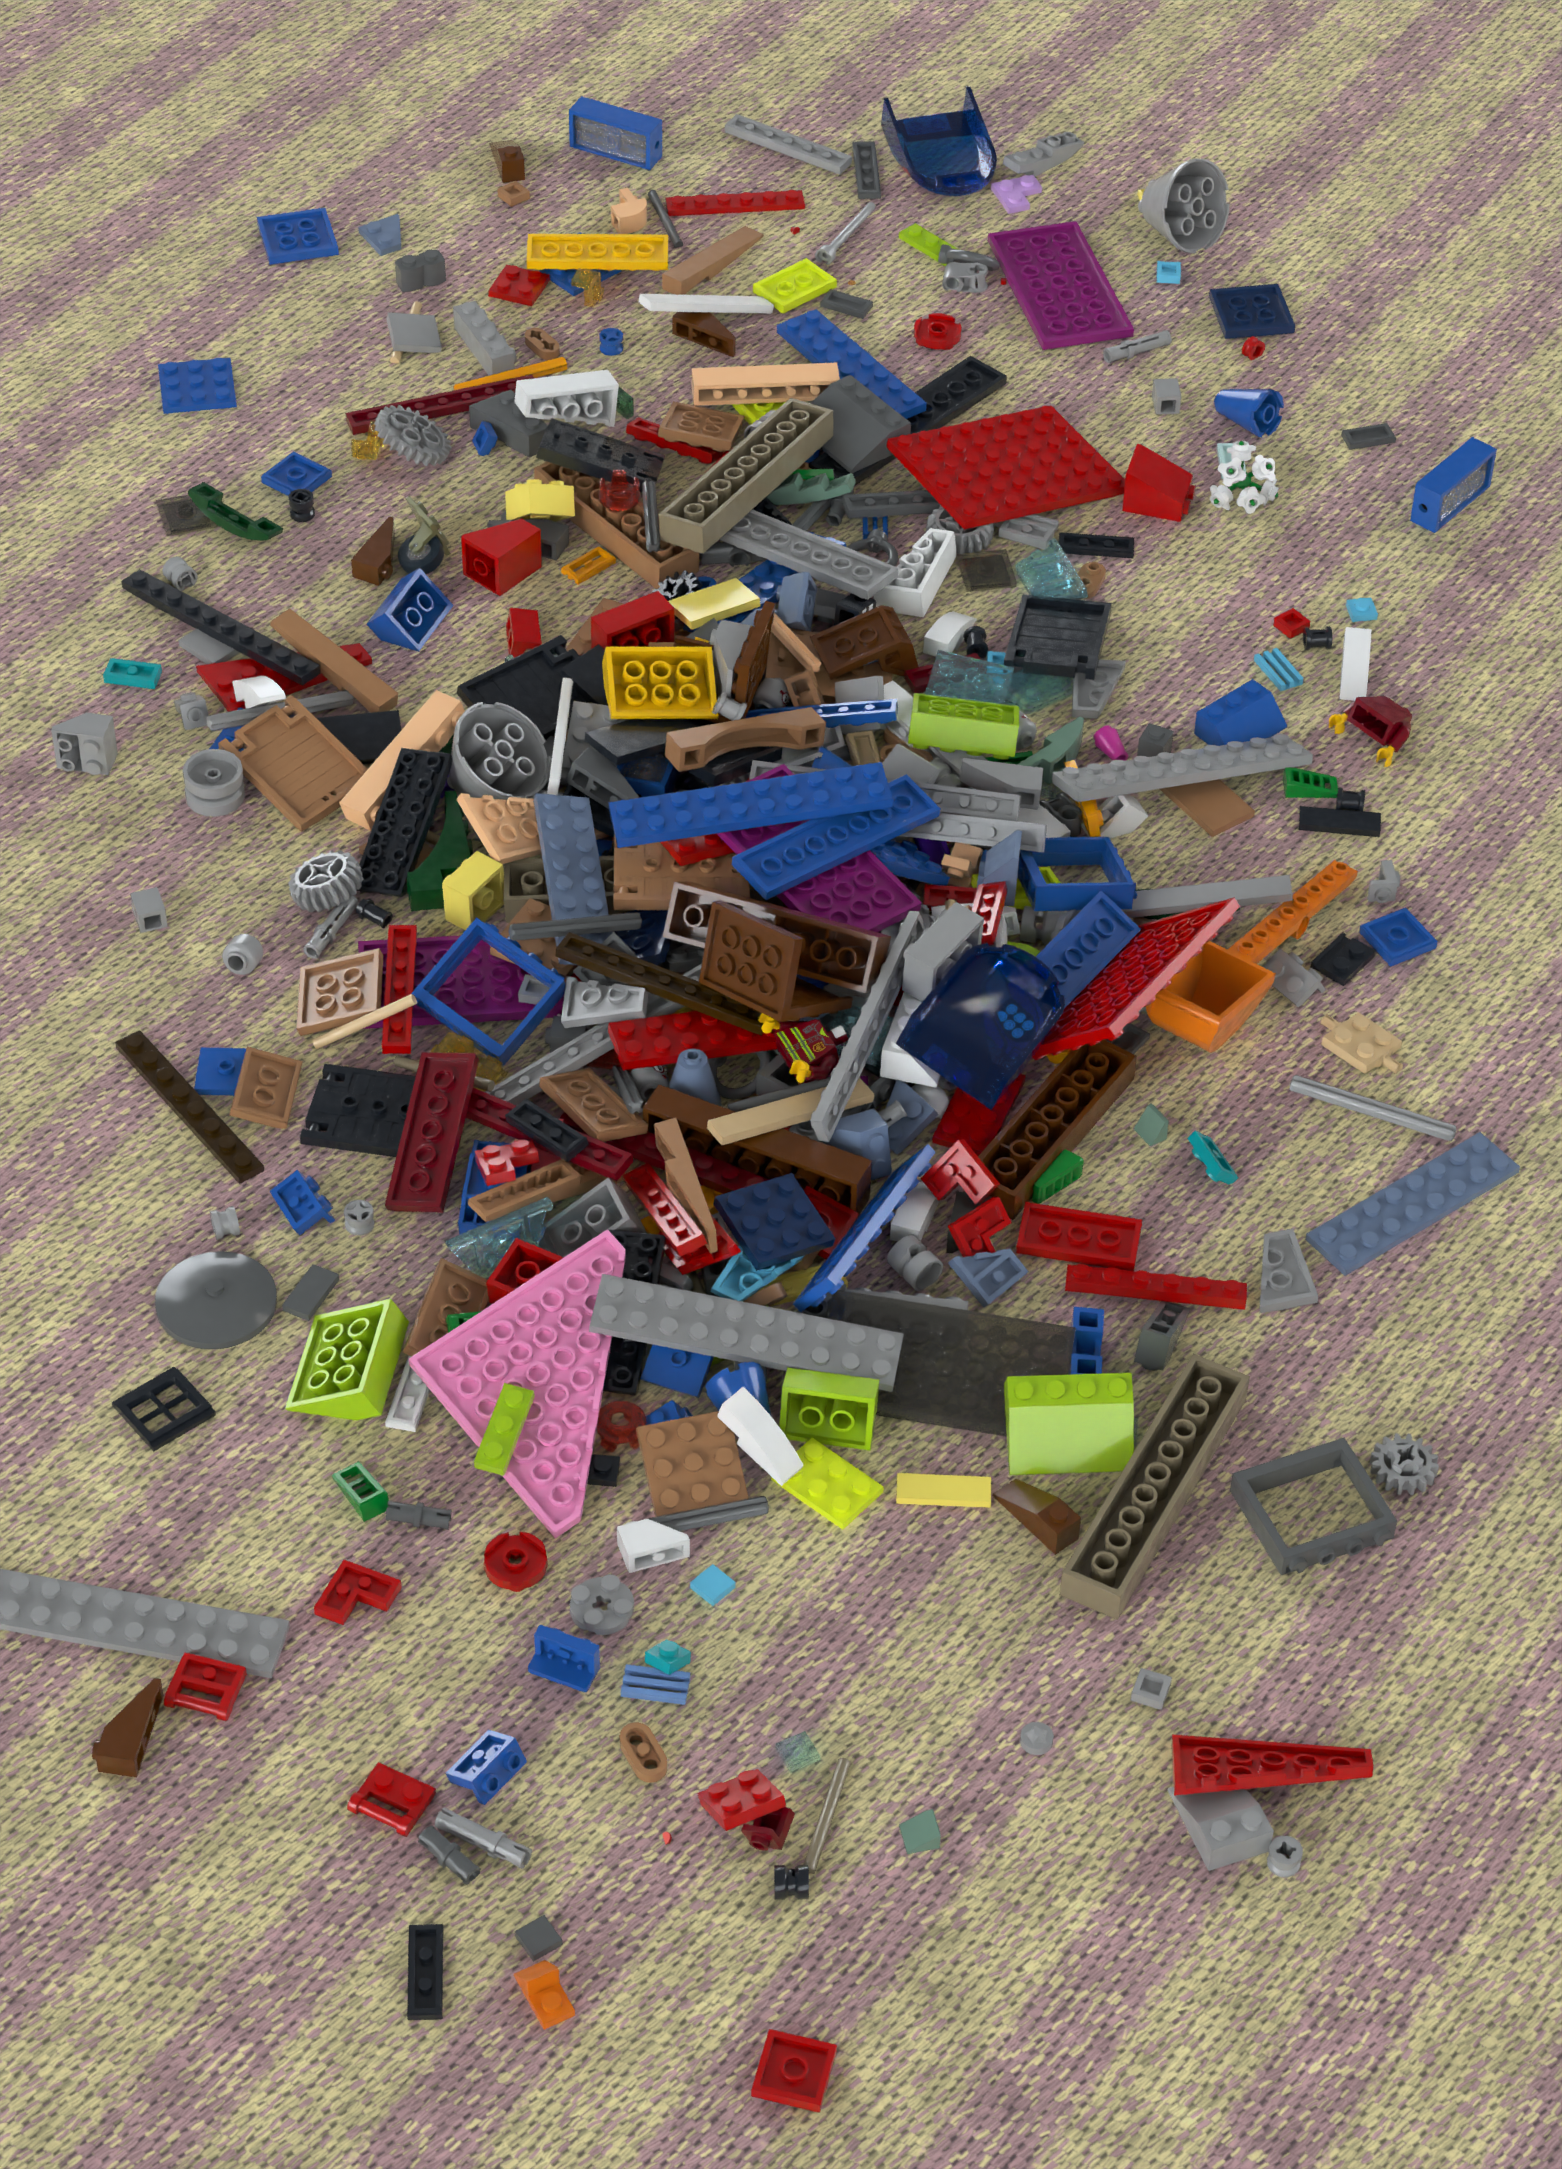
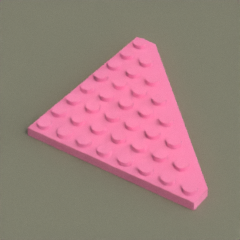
M608 1229L408 1359L410 1367L478 1448L504 1383L534 1391L533 1403L503 1477L555 1539L581 1522L612 1341V1336L589 1332V1327L602 1274L623 1277L626 1259V1249Z

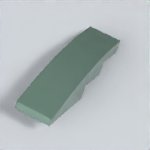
M796 473L786 478L767 498L774 505L804 504L827 500L852 492L856 480L853 474L850 473L829 481L826 473L803 481L800 473Z

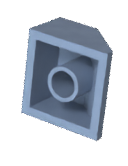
M801 572L783 577L782 585H778L777 588L779 607L774 612L789 628L811 632L818 587L809 572Z
M1016 830L989 849L986 854V861H980L977 888L980 884L1006 881L1008 892L1004 906H1014L1022 837V831Z
M874 1108L840 1118L830 1141H821L824 1144L835 1146L838 1149L872 1160L871 1180L892 1174L888 1125Z

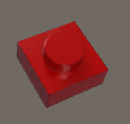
M1292 608L1275 617L1273 626L1292 639L1303 633L1304 627L1310 629L1311 621Z

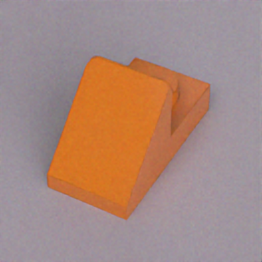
M543 1960L514 1973L517 1983L544 2030L575 2016V2009L560 1984L557 1966Z

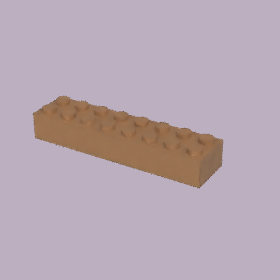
M545 462L534 468V479L542 480V484H549L551 481H563L564 485L574 486L575 516L568 519L655 589L659 588V582L666 580V576L672 578L677 571L680 575L684 570L689 574L691 572L695 574L699 571V553L693 550L675 546L660 540V550L658 552H649L647 550L643 503L622 486L550 462Z

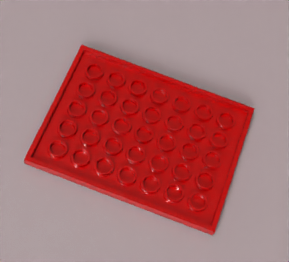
M1051 405L908 435H900L899 437L887 440L886 448L964 530L1124 494L1125 479Z
M1235 897L1139 925L1138 927L1141 930L1060 1012L1058 1022L1042 1045H1039L1040 1048L1031 1059L1036 1061L1048 1054L1055 1056L1066 1049L1074 1051L1085 1044L1093 1046L1104 1039L1112 1041L1121 1036L1124 1032L1123 1028L1140 1016L1139 1011L1154 1002L1156 993L1168 987L1172 982L1170 979L1187 967L1186 962L1200 954L1203 950L1202 946L1218 935L1217 930L1232 921V915L1240 907ZM1044 1030L1023 1050L1027 1056L1042 1036ZM1005 1054L1003 1055L1002 1059L1000 1060L1001 1063H1002L1003 1060L1006 1058V1055H1005ZM1018 1056L1016 1060H1019V1063H1021V1057Z

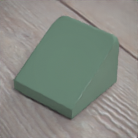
M1151 1103L1146 1107L1134 1130L1149 1146H1153L1167 1139L1169 1120Z
M933 1809L926 1810L899 1824L907 1854L940 1848L941 1835Z

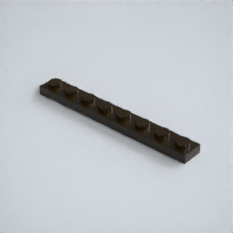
M568 932L556 947L555 957L625 984L645 988L651 994L762 1036L764 1033L761 1029L763 1023L758 1021L762 1014L761 1012L700 984L699 981Z
M140 1030L115 1042L116 1049L239 1184L264 1172V1165Z

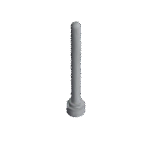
M869 202L829 245H822L815 253L816 261L821 263L824 260L827 261V265H830L836 258V250L875 210V204Z

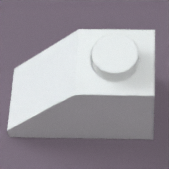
M1129 794L1108 797L1098 807V810H1101L1104 822L1103 826H1099L1101 837L1114 838L1131 833L1148 817V814L1136 798ZM1083 823V824L1081 825V827L1083 828V830L1085 831V833L1088 835V832H1087V830H1086V828H1085V825H1084V823Z
M650 1519L631 1521L617 1527V1545L629 1573L690 1557V1539L685 1533Z

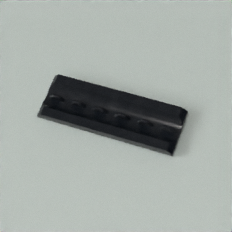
M401 748L359 864L363 881L361 882L362 887L356 891L397 897L406 895L407 872H413L417 865L452 766L451 754Z
M609 1230L626 1249L622 1278L658 1285L666 1237L658 1234ZM612 1336L603 1391L637 1395L647 1343Z

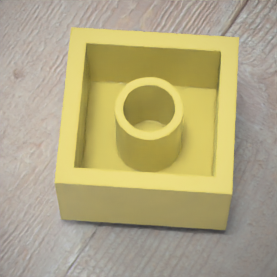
M532 479L527 480V484H515V488L505 491L506 520L548 519L558 522L575 516L574 486L564 485L563 481H551L549 484H542V480Z
M476 851L471 857L465 859L457 870L448 875L442 883L445 919L466 930L476 917L485 922L504 905L503 864Z

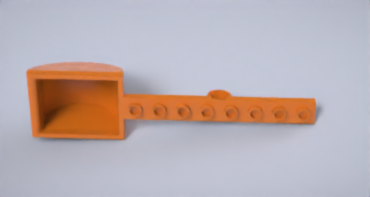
M1334 860L1292 895L1293 901L1283 902L1229 949H1225L1211 941L1206 942L1202 946V952L1186 962L1187 967L1182 972L1174 975L1170 979L1172 981L1171 984L1165 989L1158 991L1154 1002L1146 1006L1147 1014L1152 1023L1210 1053L1218 1050L1245 1023L1274 983L1276 973L1258 965V963L1289 936L1299 939L1306 931L1310 918L1345 890L1356 879L1358 871L1350 868L1343 862Z

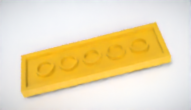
M528 234L527 269H581L585 271L591 269L607 271L668 270V235Z

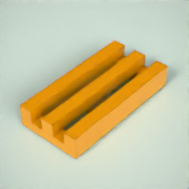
M598 546L563 566L561 573L568 575L569 579L575 580V583L579 585L615 564L616 558ZM601 555V557L597 558L596 560H592L593 558ZM584 564V567L578 569V570L575 571V572L573 571L574 569H576V568H578V567H580L581 565Z

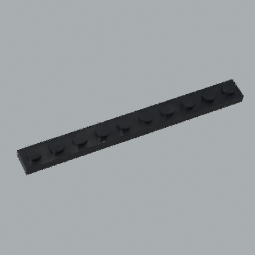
M140 569L121 581L123 589L195 629H199L210 637L302 686L321 674L319 664Z

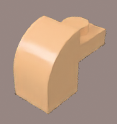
M628 187L619 189L620 204L611 206V224L618 234H629L641 230L647 223L646 198L638 199L636 195L631 193Z
M955 842L951 855L944 854L941 863L945 874L950 877L948 884L958 887H972V875L979 874V866L983 854L982 848Z

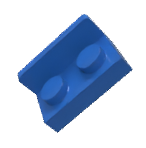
M297 1169L270 1190V1193L294 1231L301 1235L323 1217L329 1223L334 1222L335 1219L330 1213L333 1206L323 1194L319 1196L317 1192L321 1189L311 1175L306 1178Z
M488 1729L445 1774L450 1783L473 1790L478 1802L485 1805L526 1764L527 1760L515 1737Z

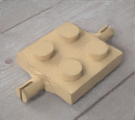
M1358 1012L1344 1022H1338L1328 1014L1321 1019V1025L1331 1030L1323 1036L1321 1045L1362 1073L1366 1074L1373 1068L1381 1067L1382 1065L1394 1072V1074L1402 1070L1403 1064L1391 1057L1393 1053L1401 1048L1402 1041Z

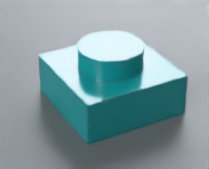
M667 1639L645 1651V1663L668 1675L691 1662V1651Z

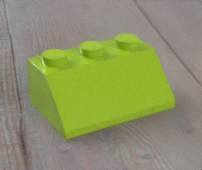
M787 1367L782 1386L779 1427L788 1440L807 1442L814 1438L824 1445L870 1451L880 1379Z

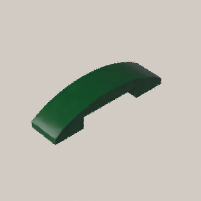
M205 482L188 490V495L211 521L234 535L245 539L264 541L283 532L282 527L265 517L253 521L222 502L224 493Z

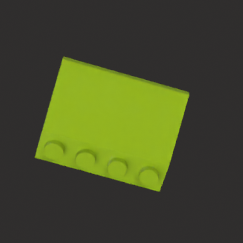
M914 693L908 744H913V747L917 749H929V746L939 747L940 751L947 753L962 750L972 756H981L982 753L993 754L994 758L1004 760L1009 759V756L1015 757L1019 730V706Z
M392 1299L315 1315L285 1407L287 1411L349 1420H361L382 1415L409 1325L408 1319Z
M1132 1373L1007 1376L1004 1383L1009 1475L1122 1472L1134 1453Z

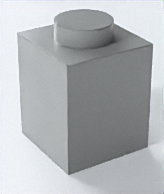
M1177 378L1153 379L1152 401L1155 414H1180L1181 392Z
M157 887L130 893L132 911L140 933L168 927L166 910Z

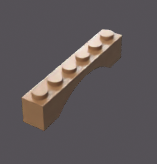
M812 707L667 732L665 757L680 772L704 767L715 757L741 748L778 746L802 750L824 745L826 722Z

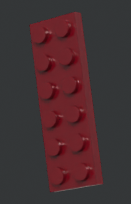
M421 1053L385 1201L387 1210L444 1212L479 1063L476 1053Z

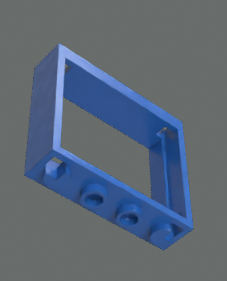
M1109 837L1046 838L1044 852L1020 850L1018 879L1034 911L1082 910L1100 891L1106 894L1121 910L1132 909L1133 899L1137 898L1135 891L1136 882H1133L1130 871L1124 866L1123 858H1120L1117 847H1114ZM1100 865L1109 882L1046 884L1038 866Z
M476 917L411 994L415 996L417 1006L503 1067L564 996L566 988L565 978L558 974L555 968L549 970L542 965L543 961L534 953L530 952L527 954L521 950V946L517 941H512L509 936L505 938L500 935L495 925L492 923L490 925L487 922L484 923ZM481 939L550 988L503 1045H500L433 996Z

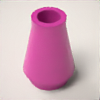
M1107 725L1096 731L1093 739L1098 749L1112 760L1126 761L1128 759V754L1115 728Z

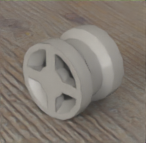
M354 1200L345 1206V1228L350 1234L365 1235L374 1228V1209L368 1201Z
M234 1206L227 1207L225 1211L221 1212L217 1210L210 1211L211 1224L216 1240L222 1239L227 1234H232L233 1236L240 1235Z
M1290 1836L1276 1837L1271 1842L1267 1866L1273 1874L1279 1877H1290L1299 1871L1303 1855V1848L1300 1842Z

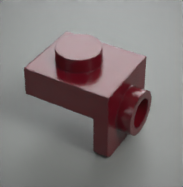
M784 1807L755 1819L753 1825L743 1824L741 1831L749 1840V1844L758 1850L767 1851L769 1848L782 1850L795 1813L791 1808Z

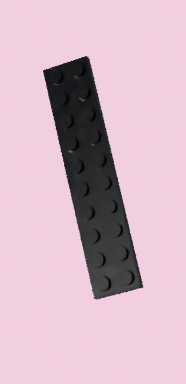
M970 355L915 392L926 402V411L907 418L911 423L910 434L943 427L1004 386L1007 382V375ZM826 452L809 463V468L833 469L834 479L850 474ZM891 455L852 473L856 480L854 486L896 459V457Z

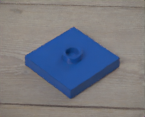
M293 451L261 476V482L289 496L292 491L297 489H307L313 492L332 477V471Z
M1406 907L1362 924L1359 929V933L1390 967L1436 949L1438 942Z
M201 1047L194 1090L199 1095L234 1096L246 1048Z
M652 1344L640 1379L699 1398L714 1357Z

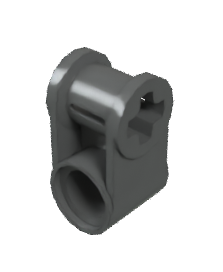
M1064 792L1058 793L1055 798L1039 801L1043 808H1046L1050 814L1067 826L1071 831L1070 837H1078L1081 834L1082 811Z

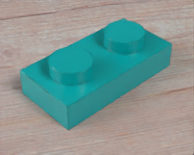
M110 658L103 674L104 683L155 689L162 674L161 664Z
M1196 1130L1187 1138L1193 1146L1192 1153L1197 1159L1204 1162L1207 1167L1205 1171L1215 1182L1220 1180L1229 1185L1239 1178L1212 1138Z

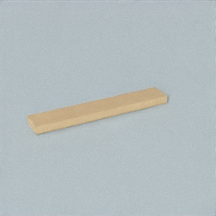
M860 1077L844 1110L871 1103L874 1100V1093ZM826 1087L708 1120L707 1129L721 1145L809 1121L813 1111H816L821 1100L822 1091Z

